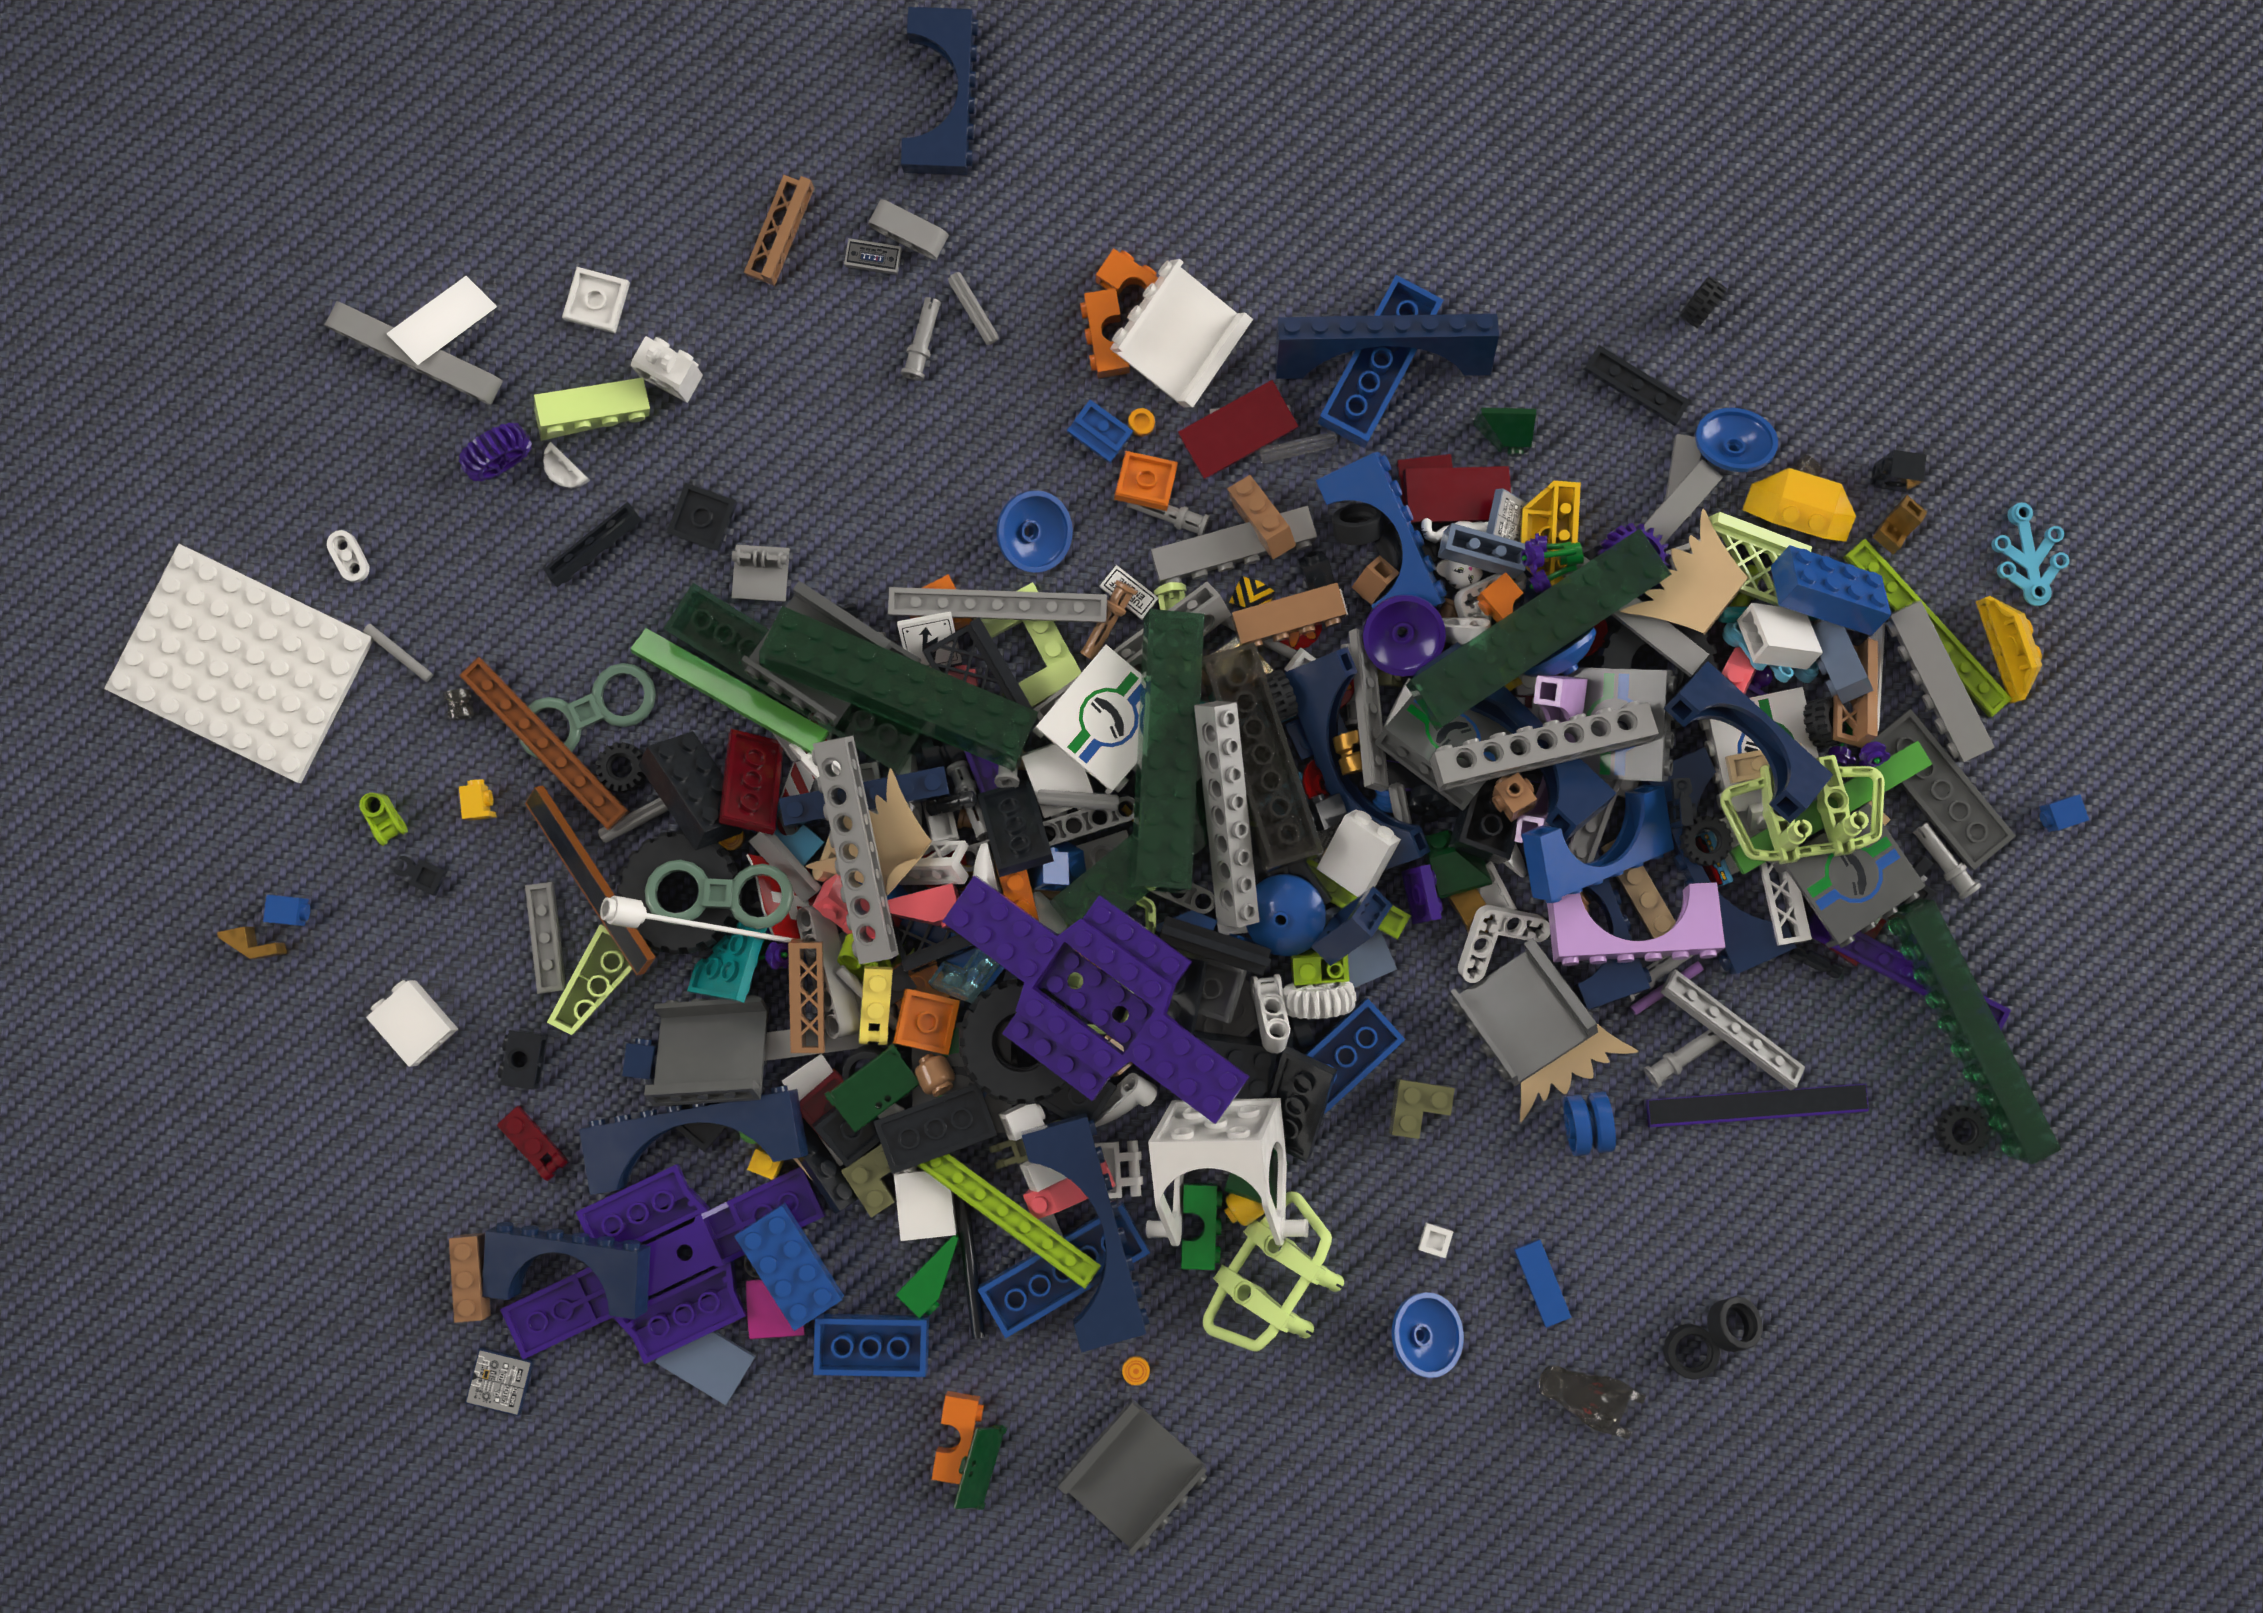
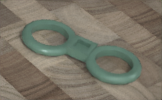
M620 663L609 666L602 671L593 684L592 693L572 703H567L559 698L546 697L535 700L528 707L535 714L548 708L558 709L563 712L570 725L569 736L564 744L573 751L580 741L582 729L604 720L612 726L628 727L637 725L647 718L654 707L656 691L653 680L645 670L633 664ZM623 674L632 675L643 686V703L633 714L626 716L615 715L605 706L603 699L604 688L615 676ZM519 738V742L525 751L540 760Z
M681 859L667 861L653 871L645 887L646 904L652 914L692 921L698 918L706 908L730 909L736 920L744 926L754 929L770 928L781 922L789 913L794 899L793 887L787 875L777 867L767 864L750 865L740 871L733 880L708 879L704 870L693 862ZM682 871L689 873L698 883L699 894L696 902L684 912L672 913L665 911L657 900L659 883L672 872ZM764 875L772 877L781 887L782 898L780 905L773 913L765 917L748 915L740 905L739 895L741 888L748 880L755 876Z

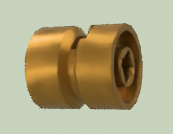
M1359 730L1333 737L1332 741L1335 751L1341 755L1338 762L1342 776L1363 771Z

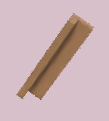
M783 175L745 268V275L773 286L776 285L814 191V186L810 179L801 176L799 180ZM787 184L796 187L792 199L788 202L784 197ZM787 208L782 224L777 226L774 221L776 212ZM777 233L772 248L767 251L764 245L766 237ZM767 257L762 273L754 271L753 268L756 261Z
M1870 638L1866 639L1859 646H1854V649L1874 691L1849 701L1853 706L1852 713H1849L1843 706L1838 694L1833 696V740L1861 748L1878 737V641ZM1844 721L1853 730V736L1842 733V723Z
M792 939L788 943L791 1053H824L823 942H804V939ZM804 949H816L817 960L810 967L804 962ZM816 965L817 974L812 970ZM808 973L817 981V988L811 994L805 990V976ZM816 993H817V1001L813 998V996H814ZM808 1001L818 1010V1015L811 1022L806 1018L805 1004ZM817 1020L818 1029L813 1025ZM809 1028L818 1036V1046H806V1031Z

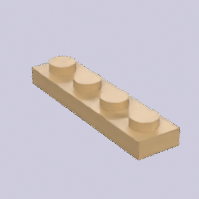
M1616 839L1601 847L1603 855L1611 848ZM1644 866L1626 869L1622 875L1616 876L1651 938L1655 939L1669 932L1676 921Z

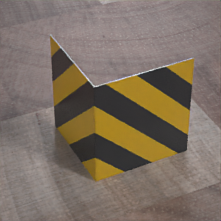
M1241 576L1229 603L1246 608L1271 602L1275 591L1261 581Z

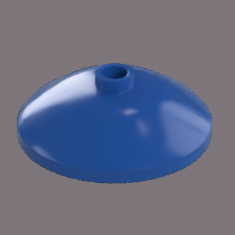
M1722 408L1710 412L1699 422L1695 434L1696 445L1700 453L1715 466L1733 472H1750L1763 468L1772 461L1778 448V437L1772 425L1762 416L1740 408Z
M1036 490L1022 492L1008 501L1000 513L997 523L999 548L1006 560L1022 571L1036 573L1055 567L1065 557L1071 545L1073 528L1069 512L1064 504L1050 493ZM1026 527L1029 528V534L1027 536L1024 533V529Z
M1589 626L1578 630L1552 644L1531 661L1529 660L1521 668V671L1525 676L1537 677V675L1554 676L1563 673L1564 676L1571 674L1578 669L1577 663L1588 653L1595 639L1596 631L1594 627Z
M1289 874L1274 875L1256 885L1259 922L1246 925L1253 941L1257 945L1271 949L1270 953L1279 956H1294L1310 949L1324 930L1326 924V909L1319 892L1306 880ZM1283 915L1286 918V923L1278 922L1277 916Z
M1424 1292L1414 1294L1402 1302L1395 1313L1392 1323V1343L1398 1359L1408 1371L1424 1378L1442 1376L1456 1365L1463 1349L1464 1332L1456 1309L1447 1299L1435 1293Z

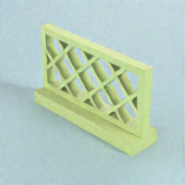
M1722 512L1710 516L1709 519L1717 535L1722 537L1727 546V551L1729 550L1736 564L1748 577L1739 592L1779 606L1775 585L1768 574L1771 566L1765 568L1758 555L1762 552L1766 553L1771 562L1774 563L1789 545L1807 549L1810 552L1812 546ZM1738 544L1744 545L1750 555L1742 560L1735 547ZM1751 559L1759 571L1753 577L1744 564ZM1760 576L1768 588L1765 592L1759 591L1754 582Z

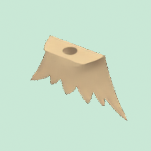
M1704 508L1702 509L1700 519L1701 541L1692 535L1689 536V544L1693 554L1672 548L1671 556L1677 571L1656 570L1653 572V575L1663 586L1664 590H1647L1644 593L1652 598V601L1629 606L1620 612L1669 621L1699 631L1703 635L1708 632L1736 597L1748 577L1736 564L1721 542Z
M891 768L887 779V802L876 795L875 803L879 814L869 811L887 896L920 860L932 842L909 808ZM851 843L849 845V852L852 856L857 857L858 849ZM830 848V851L836 855L835 848ZM837 858L816 861L805 867L837 874L835 869V860ZM856 871L855 880L863 883V875Z
M1597 1024V1034L1521 1082L1520 1122L1529 1113L1538 1093L1543 1101H1546L1551 1083L1560 1092L1567 1094L1571 1084L1572 1072L1580 1077L1592 1079L1593 1067L1591 1059L1602 1063H1609L1610 1061L1605 1052L1629 1054L1639 1051L1620 1041Z

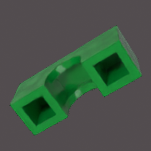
M1183 1183V1213L1199 1215L1204 1221V1228L1197 1237L1182 1238L1181 1269L1215 1270V1263H1220L1221 1247L1215 1246L1216 1235H1221V1218H1216L1217 1207H1222V1191L1217 1190V1184Z

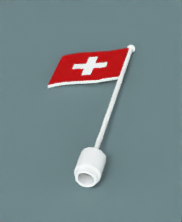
M746 855L751 865H769L761 856ZM764 875L755 876L764 916H768L780 905L782 898L781 887L772 877ZM793 891L794 899L789 913L781 922L769 928L771 934L650 914L646 912V908L641 900L620 896L606 897L601 905L600 916L608 924L629 928H638L645 919L789 943L792 939H801L796 920L798 909L813 905L817 893L803 903Z

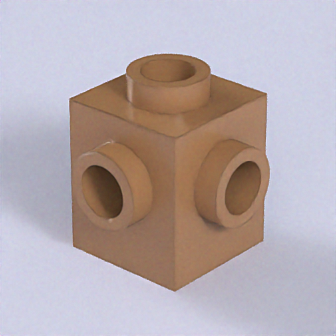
M1519 772L1512 776H1503L1496 781L1492 801L1500 812H1505L1511 822L1535 808L1537 798L1533 794L1534 788L1527 778L1523 779Z

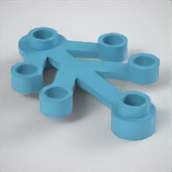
M2021 502L2012 506L2008 510L2007 516L2012 524L2018 526L2023 552L2012 546L2011 540L2005 535L1994 538L1991 546L1995 552L2003 553L2025 568L2028 579L2016 572V566L2012 562L2000 564L1997 567L1998 576L2002 579H2008L2021 588L2027 603L2032 606H2041L2050 600L2052 591L2049 585L2059 570L2068 566L2069 557L2063 552L2054 554L2050 558V566L2040 577V564L2053 545L2063 539L2064 531L2059 526L2047 529L2044 534L2045 538L2035 551L2029 522L2032 519L2033 510L2028 504ZM2019 509L2025 510V517L2019 515ZM2052 530L2057 532V539L2051 537ZM1998 540L2004 541V548L1998 546ZM2057 557H2061V558H2062V560H2063L2062 566H2060V565H2058V564L2056 563V558H2057ZM2004 566L2009 567V569H2010V574H2009V575H2006V574L2003 572V567H2004ZM2036 588H2040V589H2041V591H2042L2041 597H2039V596H2037V595L2035 594V589H2036Z
M1738 622L1727 623L1724 626L1722 634L1724 641L1732 647H1741L1749 658L1752 667L1759 671L1764 670L1768 664L1753 663ZM1816 661L1807 670L1794 668V672L1791 667L1769 665L1776 679L1783 683L1788 682L1793 674L1800 681L1810 683L1819 673Z

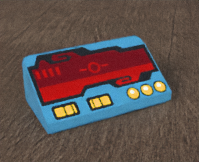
M1712 831L1699 834L1695 838L1697 848L1705 853L1713 851L1717 845V840ZM1725 859L1715 865L1702 866L1711 883L1717 882V887L1734 880Z

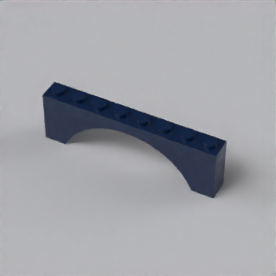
M1497 314L1278 317L1275 348L1276 379H1302L1316 366L1335 356L1363 348L1381 346L1411 347L1435 353L1456 365L1464 376L1491 375L1499 340Z
M1458 642L1416 671L1407 686L1426 705L1444 704L1469 709L1497 722L1512 734L1526 726H1532L1533 729L1543 727V723ZM1537 740L1541 748L1549 749V745L1545 740ZM1581 759L1540 768L1548 792L1549 804L1546 822L1551 827L1561 828L1565 841L1604 810L1616 795V792Z
M1345 647L1284 672L1294 690L1293 693L1298 703V713L1296 716L1301 721L1304 737L1314 753L1315 764L1323 775L1326 791L1330 795L1340 793L1347 814L1356 809L1364 811L1371 816V820L1380 826L1390 828L1394 835L1401 839L1385 868L1386 870L1420 858L1430 852L1421 826L1399 821L1382 812L1362 794L1350 774L1342 776L1338 762L1341 755L1336 753L1332 738L1338 736V718L1343 696L1351 680L1358 673L1349 649Z
M1704 747L1674 760L1673 773L1668 777V781H1640L1639 786L1644 784L1663 786L1667 803L1672 801L1671 779L1690 778L1693 791L1689 797H1691L1692 804L1696 805L1697 811L1701 795L1716 771ZM1683 828L1671 829L1674 845L1673 851L1676 855L1673 856V860L1679 871L1683 870L1687 879L1684 882L1685 887L1689 884L1711 883L1702 866L1691 863L1690 859L1684 857L1683 849H1680L1681 840H1679ZM1718 892L1725 948L1720 951L1719 961L1725 971H1729L1730 974H1739L1797 948L1795 943L1777 946L1772 921L1763 920L1741 911ZM1784 922L1781 927L1783 939L1791 938L1792 936Z
M787 1085L771 1088V1094H761V1100L719 1102L709 1105V1103L692 1104L693 1108L683 1110V1105L666 1107L667 1113L657 1114V1109L640 1112L641 1118L631 1119V1114L614 1117V1123L606 1124L605 1119L588 1122L589 1127L579 1129L590 1195L626 1188L631 1172L643 1152L666 1132L688 1123H714L740 1131L758 1143L773 1162L809 1155L798 1090H788Z
M1085 1113L1021 1131L1029 1163L1051 1168L1076 1184L1094 1206L1104 1230L1106 1251L1100 1283L1090 1302L1073 1319L1081 1353L1145 1335V1325L1150 1323L1146 1309L1139 1308L1137 1299L1142 1297L1138 1281L1132 1282L1130 1272L1135 1269L1131 1254L1125 1255L1122 1246L1127 1244L1124 1228H1117L1115 1218L1119 1217L1120 1214L1116 1200L1110 1201L1108 1190L1113 1189L1109 1174H1103L1100 1166L1101 1163L1105 1162L1101 1146L1095 1147L1093 1136L1098 1135L1094 1119L1088 1120Z

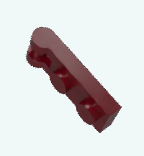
M516 1106L497 1124L498 1128L537 1169V1172L544 1180H551L555 1176L554 1172L559 1167L564 1168L569 1163L566 1156L520 1106ZM547 1154L552 1158L548 1164L542 1160Z

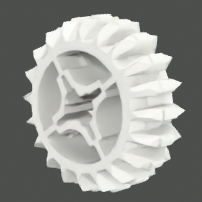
M1349 981L1297 986L1291 983L1282 989L1287 1015L1299 1019L1338 1017L1339 1015L1350 1013L1355 1008L1356 992L1353 983Z

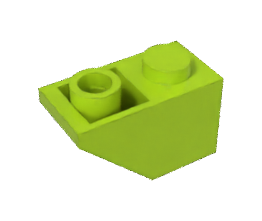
M1314 949L1290 956L1291 975L1294 986L1349 981L1348 954L1332 966Z

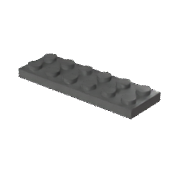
M1911 709L1904 712L1878 733V737L1872 740V742L1876 741L1886 746L1885 751L1889 752L1890 755L1895 754L1915 741H1919L1932 765L1901 782L1899 785L1970 871L1978 868L2016 837Z

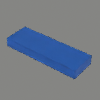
M1537 1239L1514 1248L1544 1326L1547 1328L1572 1318L1541 1240Z

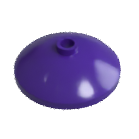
M1397 595L1382 601L1370 612L1363 628V644L1369 659L1380 670L1395 676L1414 675L1416 671L1440 655L1445 645L1446 630L1440 613L1431 603L1418 596ZM1405 627L1407 632L1404 635H1399L1397 633L1399 628Z

